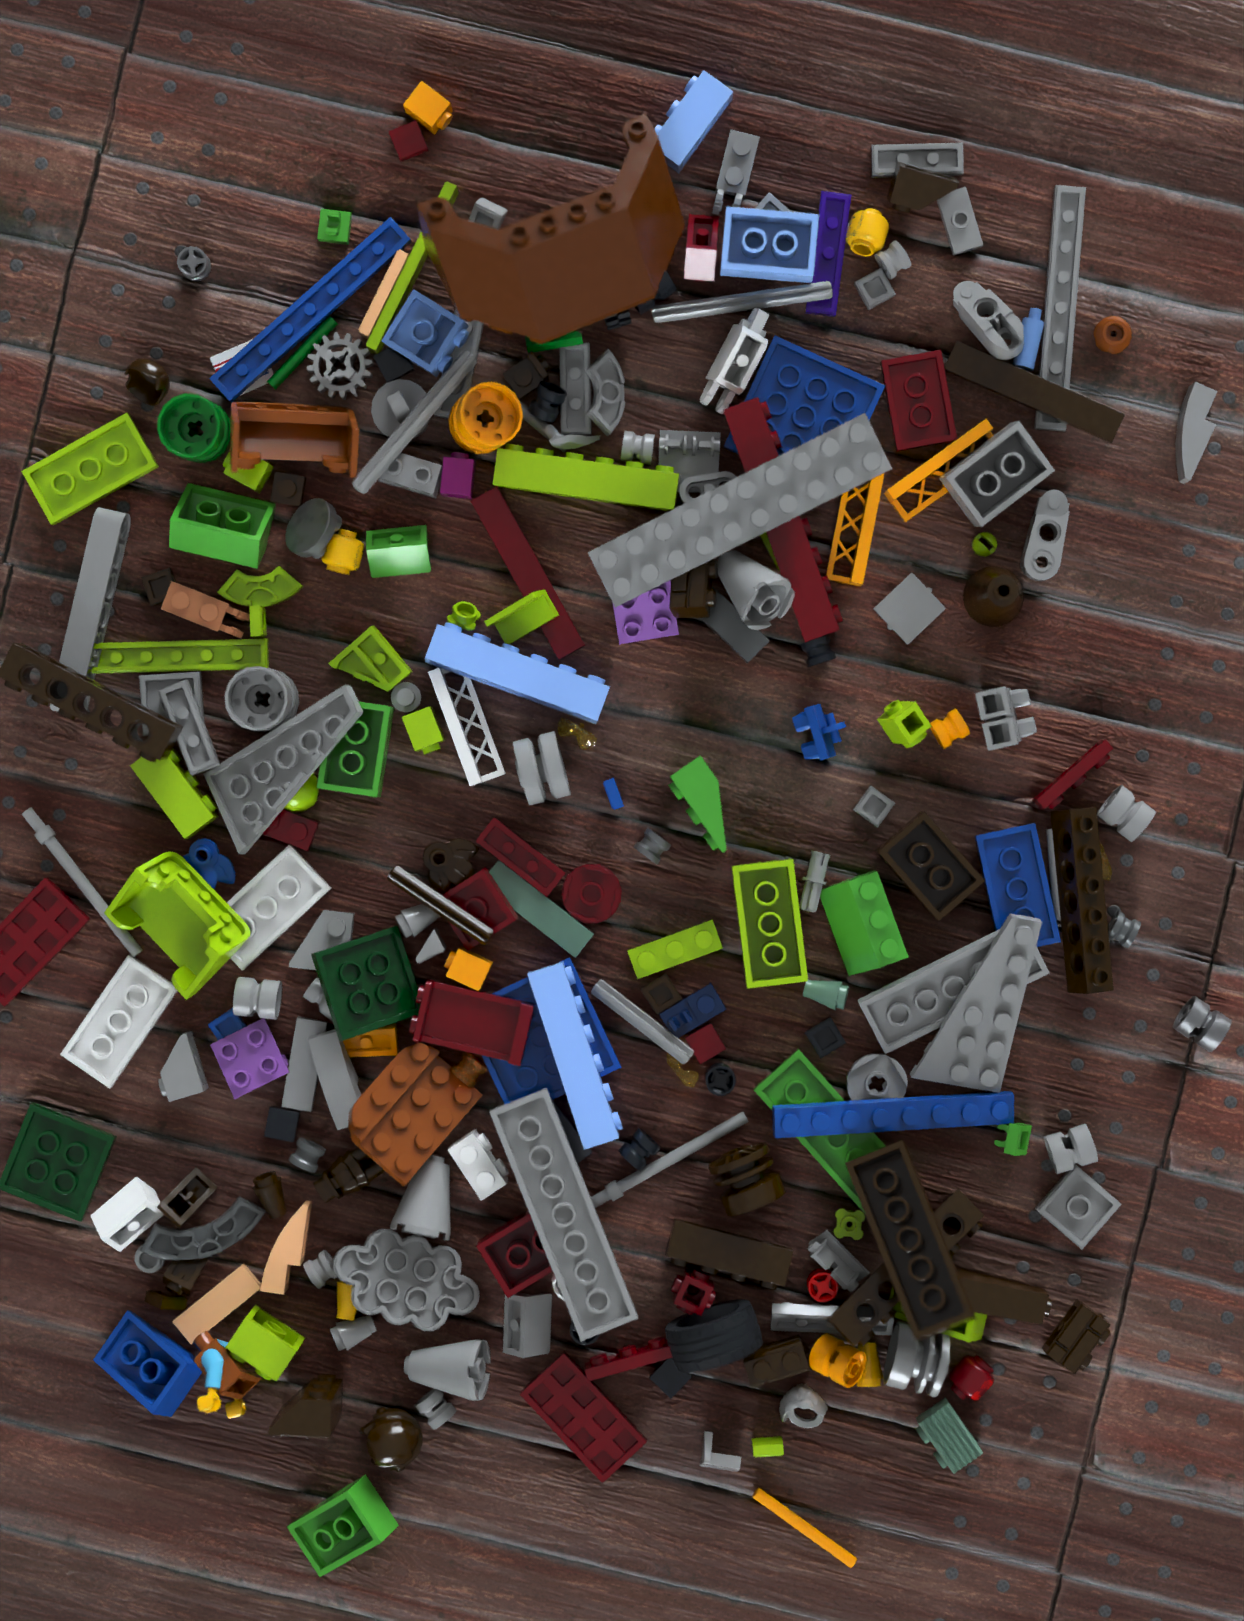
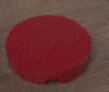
M587 863L576 867L567 875L562 886V901L566 910L573 918L583 923L597 924L607 920L617 911L621 902L622 889L618 878L610 869L600 864Z

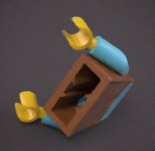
M205 1331L193 1341V1344L200 1351L194 1358V1362L206 1376L205 1388L208 1389V1395L198 1398V1409L201 1412L205 1411L206 1414L217 1411L221 1407L219 1395L235 1399V1401L227 1402L225 1405L227 1417L231 1419L242 1416L246 1412V1404L242 1398L262 1377L255 1372V1369L248 1362L240 1363L229 1354L230 1350L225 1348L229 1343L228 1341L217 1338L213 1339Z

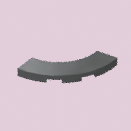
M238 1195L235 1202L224 1214L212 1222L199 1227L178 1229L155 1222L140 1251L153 1257L173 1261L210 1257L223 1252V1250L234 1245L239 1240L241 1241L258 1224L266 1210Z

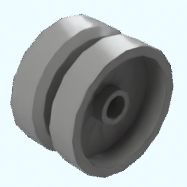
M555 731L539 735V755H536L530 739L525 738L513 742L516 757L515 766L521 788H524L529 806L545 802V782H548L554 798L558 799L571 795Z

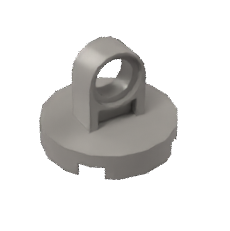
M397 379L386 383L378 389L372 400L371 413L375 425L382 434L390 437L427 393L420 385L411 380ZM431 418L419 430V432L414 436V438H417L427 429L428 423L431 420Z

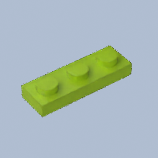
M712 919L629 949L627 952L637 979L723 949Z

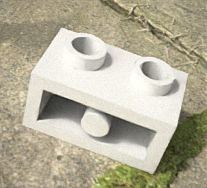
M475 1128L452 1143L448 1151L482 1201L507 1184L508 1177L506 1175L509 1174V1171L500 1158L496 1160L491 1153L492 1145L485 1134H479Z
M135 1177L90 1216L101 1240L121 1252L164 1214L157 1208L161 1202L155 1190L138 1177Z

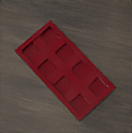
M48 877L44 878L0 924V1003L4 1007L8 1006L91 920Z
M565 1351L520 1391V1396L602 1483L647 1442L645 1436L593 1381H587L585 1372Z

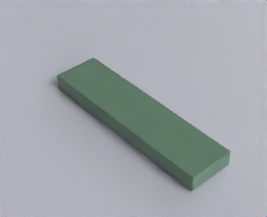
M500 860L489 871L514 911L576 958L594 935L592 931Z

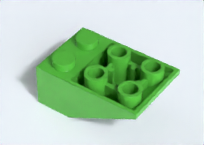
M700 755L671 775L670 778L673 782L668 786L678 800L684 797L690 807L685 811L695 825L702 823L707 831L703 837L714 851L719 848L723 853L726 851L719 784Z

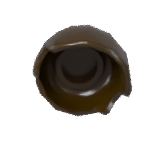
M138 358L129 364L124 372L125 375L129 374L126 388L144 404L151 406L160 404L170 389V379L161 365L151 359Z

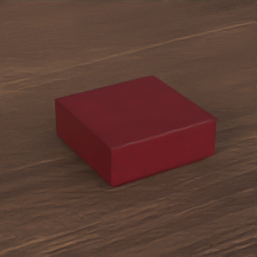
M417 120L388 131L401 162L429 151Z
M711 1022L685 1037L690 1048L694 1050V1055L700 1064L726 1050Z

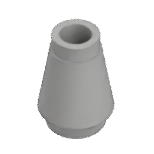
M420 904L400 910L401 914L395 916V919L404 937L407 938L411 935L415 937L441 916L425 905Z
M371 1315L354 1318V1321L337 1322L335 1327L330 1328L338 1351L343 1349L348 1351L376 1332L377 1329Z

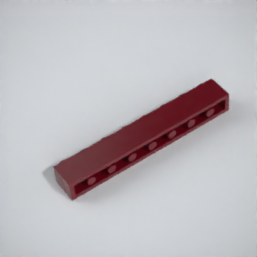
M756 397L723 409L745 473L779 456L777 450L782 448L777 431L770 432L767 420L772 419L766 401L760 403L759 398ZM799 515L767 531L766 533L781 576L788 579L792 584L791 588L795 593L792 607L804 641L807 642L840 630L838 623L843 622L838 605L831 606L828 594L833 593L828 576L821 577L818 565L823 564L817 547H810L807 538L813 535L808 519H801Z

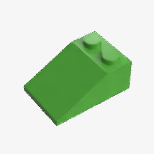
M365 1474L291 1522L287 1528L319 1577L380 1544L399 1524Z

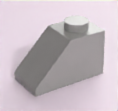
M192 1031L180 1035L160 1072L159 1088L162 1095L167 1096L169 1102L209 1089Z

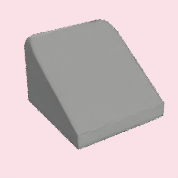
M480 198L474 204L469 221L499 230L508 210L487 199Z
M437 928L432 931L415 959L417 963L420 964L446 950L447 947Z

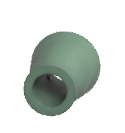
M808 979L804 986L803 997L810 998L835 1011L837 1008L844 1010L849 986L843 985V981Z

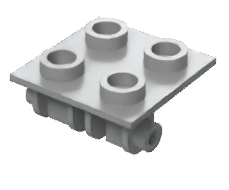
M660 430L658 465L673 467L674 473H679L677 492H679L682 482L689 477L719 472L721 433ZM691 488L689 492L700 493V490L698 488Z

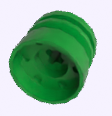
M184 393L173 397L163 406L158 416L157 431L160 441L168 451L181 458L195 463H208L221 457L230 445L229 415L221 406L198 394ZM197 425L201 426L203 431L201 436L197 435L195 430Z

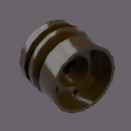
M766 1142L735 1148L708 1165L711 1175L721 1174L714 1179L715 1186L730 1184V1188L720 1195L727 1216H735L755 1210L775 1201L786 1193L778 1172L765 1174L763 1172L774 1163L772 1156L761 1158L769 1152Z

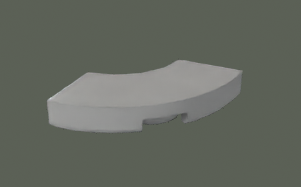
M609 349L605 350L586 370L594 390L592 405L586 415L606 436L614 431L625 408L624 375L617 359Z

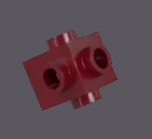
M694 1268L693 1271L685 1269L682 1276L677 1274L670 1289L674 1293L673 1303L677 1305V1309L689 1315L696 1313L702 1316L705 1307L708 1309L711 1307L716 1291H713L714 1284L709 1279L710 1275ZM691 1284L698 1287L699 1290L696 1293H690L687 1288Z

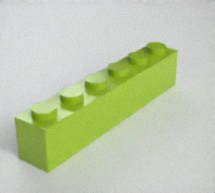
M506 444L505 449L497 448L493 485L495 487L662 511L675 509L680 475L679 473H674L673 467L656 465V470L643 469L644 463L626 461L625 466L613 464L614 459L606 457H596L595 462L583 460L584 455L566 452L565 457L553 456V450L536 448L535 453L523 452L524 446Z

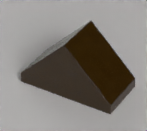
M195 1167L157 1208L179 1228L218 1187Z

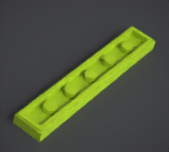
M448 181L445 182L438 197L448 200L453 206L459 194L457 186ZM422 230L367 340L366 346L374 354L382 351L384 343L381 340L406 302L428 257L424 246Z
M268 639L94 643L93 649H102L98 667H92V670L88 669L87 674L90 672L92 674L243 670L247 667L257 666L269 668Z

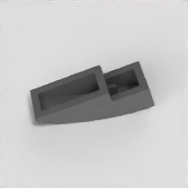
M716 590V606L710 607V617L701 619L748 663L769 640L759 630L749 629L742 622L736 608Z

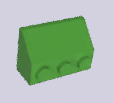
M188 483L170 519L169 548L258 569L267 547L276 504Z
M873 870L821 890L820 899L848 976L878 969L909 958L878 871Z

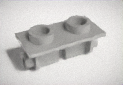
M825 1230L808 1243L810 1246L807 1249L811 1252L809 1256L814 1258L825 1270L831 1266L834 1270L830 1275L842 1286L843 1290L854 1291L859 1285L858 1281L869 1275L870 1272L828 1230Z

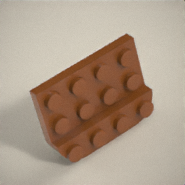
M416 1043L400 1051L358 1098L348 1113L351 1140L403 1187L483 1095L438 1056L440 1052L437 1049L424 1043Z

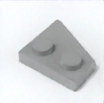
M323 910L289 962V967L316 970L311 954L351 941L355 913Z

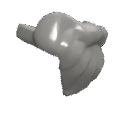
M798 1384L783 1396L780 1401L779 1412L782 1422L789 1418L793 1424L799 1427L814 1428L822 1423L828 1407L827 1403L806 1384ZM794 1409H811L817 1416L812 1419H804L799 1417Z

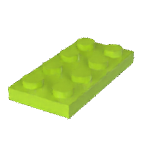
M125 413L21 472L48 521L54 526L159 466L129 413Z

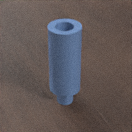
M1030 308L1028 317L1022 319L1024 347L1022 352L1013 358L1012 365L1025 371L1034 370L1044 322L1040 320L1042 310L1038 308Z

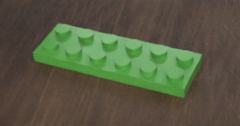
M799 1049L753 1089L771 1110L772 1105L845 1101ZM871 1132L796 1137L864 1212L845 1163L886 1147L877 1135Z

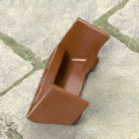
M263 402L231 403V472H238V468L253 469L255 464L261 463V459L322 462L324 466L329 467L328 471L332 473H346L348 469L350 477L357 478L359 427L353 409L325 405Z

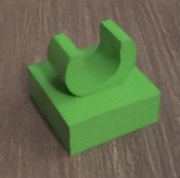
M321 209L318 241L349 245L352 213Z
M1024 1123L998 1125V1129L1006 1131L1007 1137L1005 1141L995 1140L994 1144L998 1147H1005L1004 1153L1013 1156L1026 1155L1032 1125Z

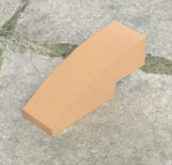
M306 1200L278 1236L263 1272L261 1292L284 1295L288 1290L291 1265L300 1266L305 1258L312 1201Z

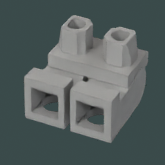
M1004 686L975 693L980 718L985 722L982 724L988 751L1017 745L1022 741V738L1037 732L1034 717L1018 720L1015 708L1031 705L1028 689L1011 690V688Z

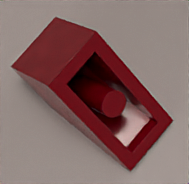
M689 214L684 279L696 282L714 281L719 216Z

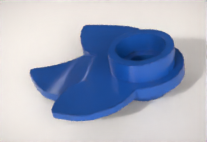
M202 838L196 840L190 846L189 853L182 856L213 889L216 887L217 881L226 884H233L235 882L236 875L231 860L220 854L217 845L209 839ZM199 850L207 853V859L199 855Z

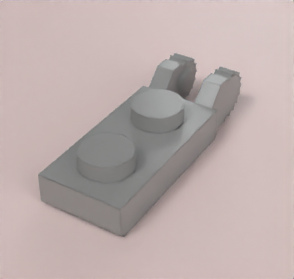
M730 129L716 185L717 194L713 206V214L719 215V212L722 210L724 194L736 196L732 207L740 208L742 198L746 196L760 136Z

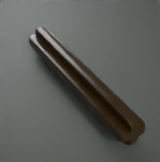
M395 866L392 868L387 877L389 882L481 944L485 945L491 939L494 933L493 929L401 867Z

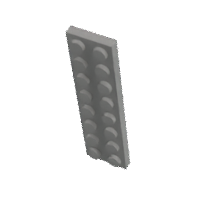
M544 1088L490 1110L489 1113L580 1340L583 1341L638 1319V1314L548 1089Z

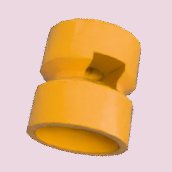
M828 1333L817 1339L809 1356V1366L812 1370L823 1376H830L832 1381L846 1388L853 1387L859 1381L867 1362L865 1352L849 1344L845 1345L844 1341Z

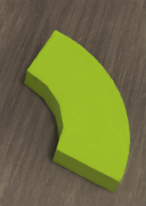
M280 566L271 573L262 576L246 575L236 569L217 593L239 605L269 607L288 600L304 586Z

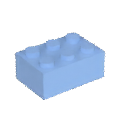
M726 206L720 276L812 283L819 214Z

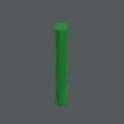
M328 316L267 382L276 390L306 359L308 354L315 349L313 344H320L323 341L322 337L324 335L327 336L338 325L337 322Z

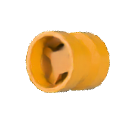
M956 708L948 712L943 721L936 719L930 723V729L942 749L951 746L953 740L957 738L963 739L970 735L967 724Z

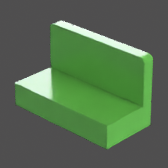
M427 525L366 531V553L372 578L427 573L431 571Z

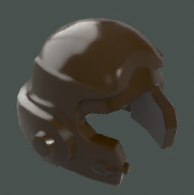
M378 1408L376 1413L372 1415L373 1419L364 1425L359 1433L367 1435V1448L372 1458V1464L379 1467H389L390 1470H396L397 1472L402 1471L420 1453L423 1442L421 1428L414 1416L404 1409Z

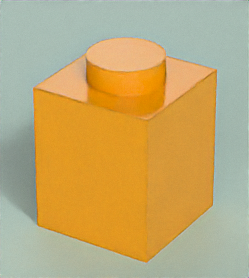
M422 80L403 104L405 112L434 135L439 129L444 130L453 118L451 103Z
M463 947L458 948L457 953L451 950L444 965L445 968L449 969L446 977L479 992L493 961L469 950L467 951Z

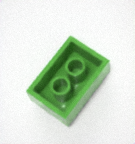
M359 702L363 714L320 764L317 788L381 797L394 707Z

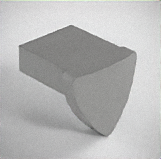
M704 1431L700 1466L738 1472L740 1470L741 1457L713 1453V1432Z

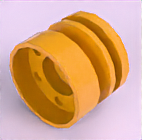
M483 382L469 389L451 407L448 418L449 429L455 442L465 451L474 454H488L515 437L521 428L523 413L519 399L507 386L496 382ZM480 415L482 421L487 422V424L484 427H482L481 421H477V418Z

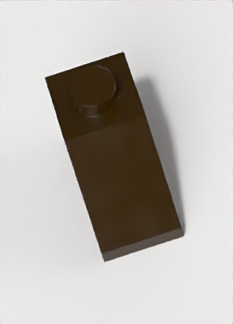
M897 161L887 199L890 203H893L892 208L909 213L911 208L920 210L958 188L959 181L956 177Z

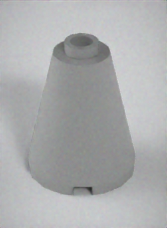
M736 550L725 552L719 557L717 562L718 576L742 622L749 629H766L772 626L769 621L776 616L781 619L787 613L795 596L794 590L791 588L792 584L788 579Z
M431 1155L411 1178L391 1221L390 1229L396 1230L397 1225H401V1232L434 1239L435 1237L438 1238L439 1233L443 1234L442 1240H450V1165L444 1164L445 1158Z
M475 1339L413 1350L410 1356L405 1358L404 1373L408 1375L409 1380L471 1401L483 1400L490 1379V1374L485 1373V1363H491L490 1348L486 1340Z

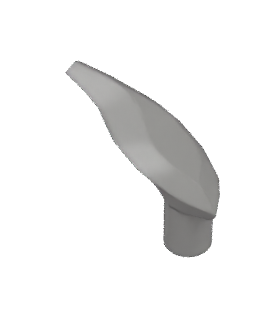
M552 424L547 425L543 430L551 445L559 449H576L600 440V435H563Z

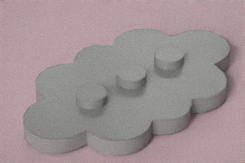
M379 1229L367 1237L364 1247L360 1245L344 1246L336 1252L333 1258L332 1267L336 1277L340 1281L352 1285L350 1298L352 1305L357 1311L366 1315L381 1313L383 1318L392 1325H403L411 1321L416 1328L422 1331H434L445 1324L449 1313L454 1315L468 1314L476 1308L479 1302L480 1292L477 1284L471 1278L460 1275L462 1261L456 1250L449 1246L441 1245L431 1247L427 1239L420 1235H410L402 1239L397 1232L391 1229Z

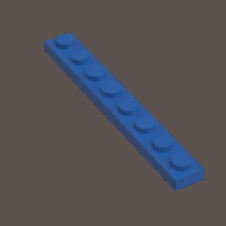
M389 217L209 379L228 401L232 403L394 258L397 250L405 249L412 242L411 239Z
M1002 1091L1000 1093L986 1092L772 1105L774 1138L1009 1124L1014 1123V1093Z

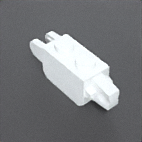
M754 308L747 320L742 319L738 325L733 324L705 378L709 381L700 396V403L708 405L720 386L724 391L715 409L716 412L723 414V409L729 407L735 394L740 395L745 390L768 345V340L765 338L767 332L763 328L769 314L759 308Z

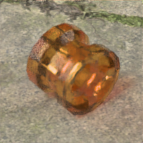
M464 1051L461 1055V1061L458 1064H453L450 1070L462 1082L473 1088L477 1084L479 1075L485 1074L488 1068L475 1055Z

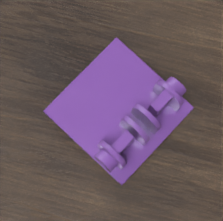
M671 580L616 608L613 604L619 644L679 635L677 618L673 616L669 609Z
M264 1018L210 1044L234 1099L290 1073L287 1068L289 1062L286 1056L281 1054Z

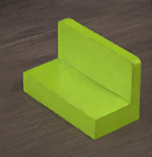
M543 589L530 593L484 622L487 627L495 625L504 643L511 645L560 615L546 590Z

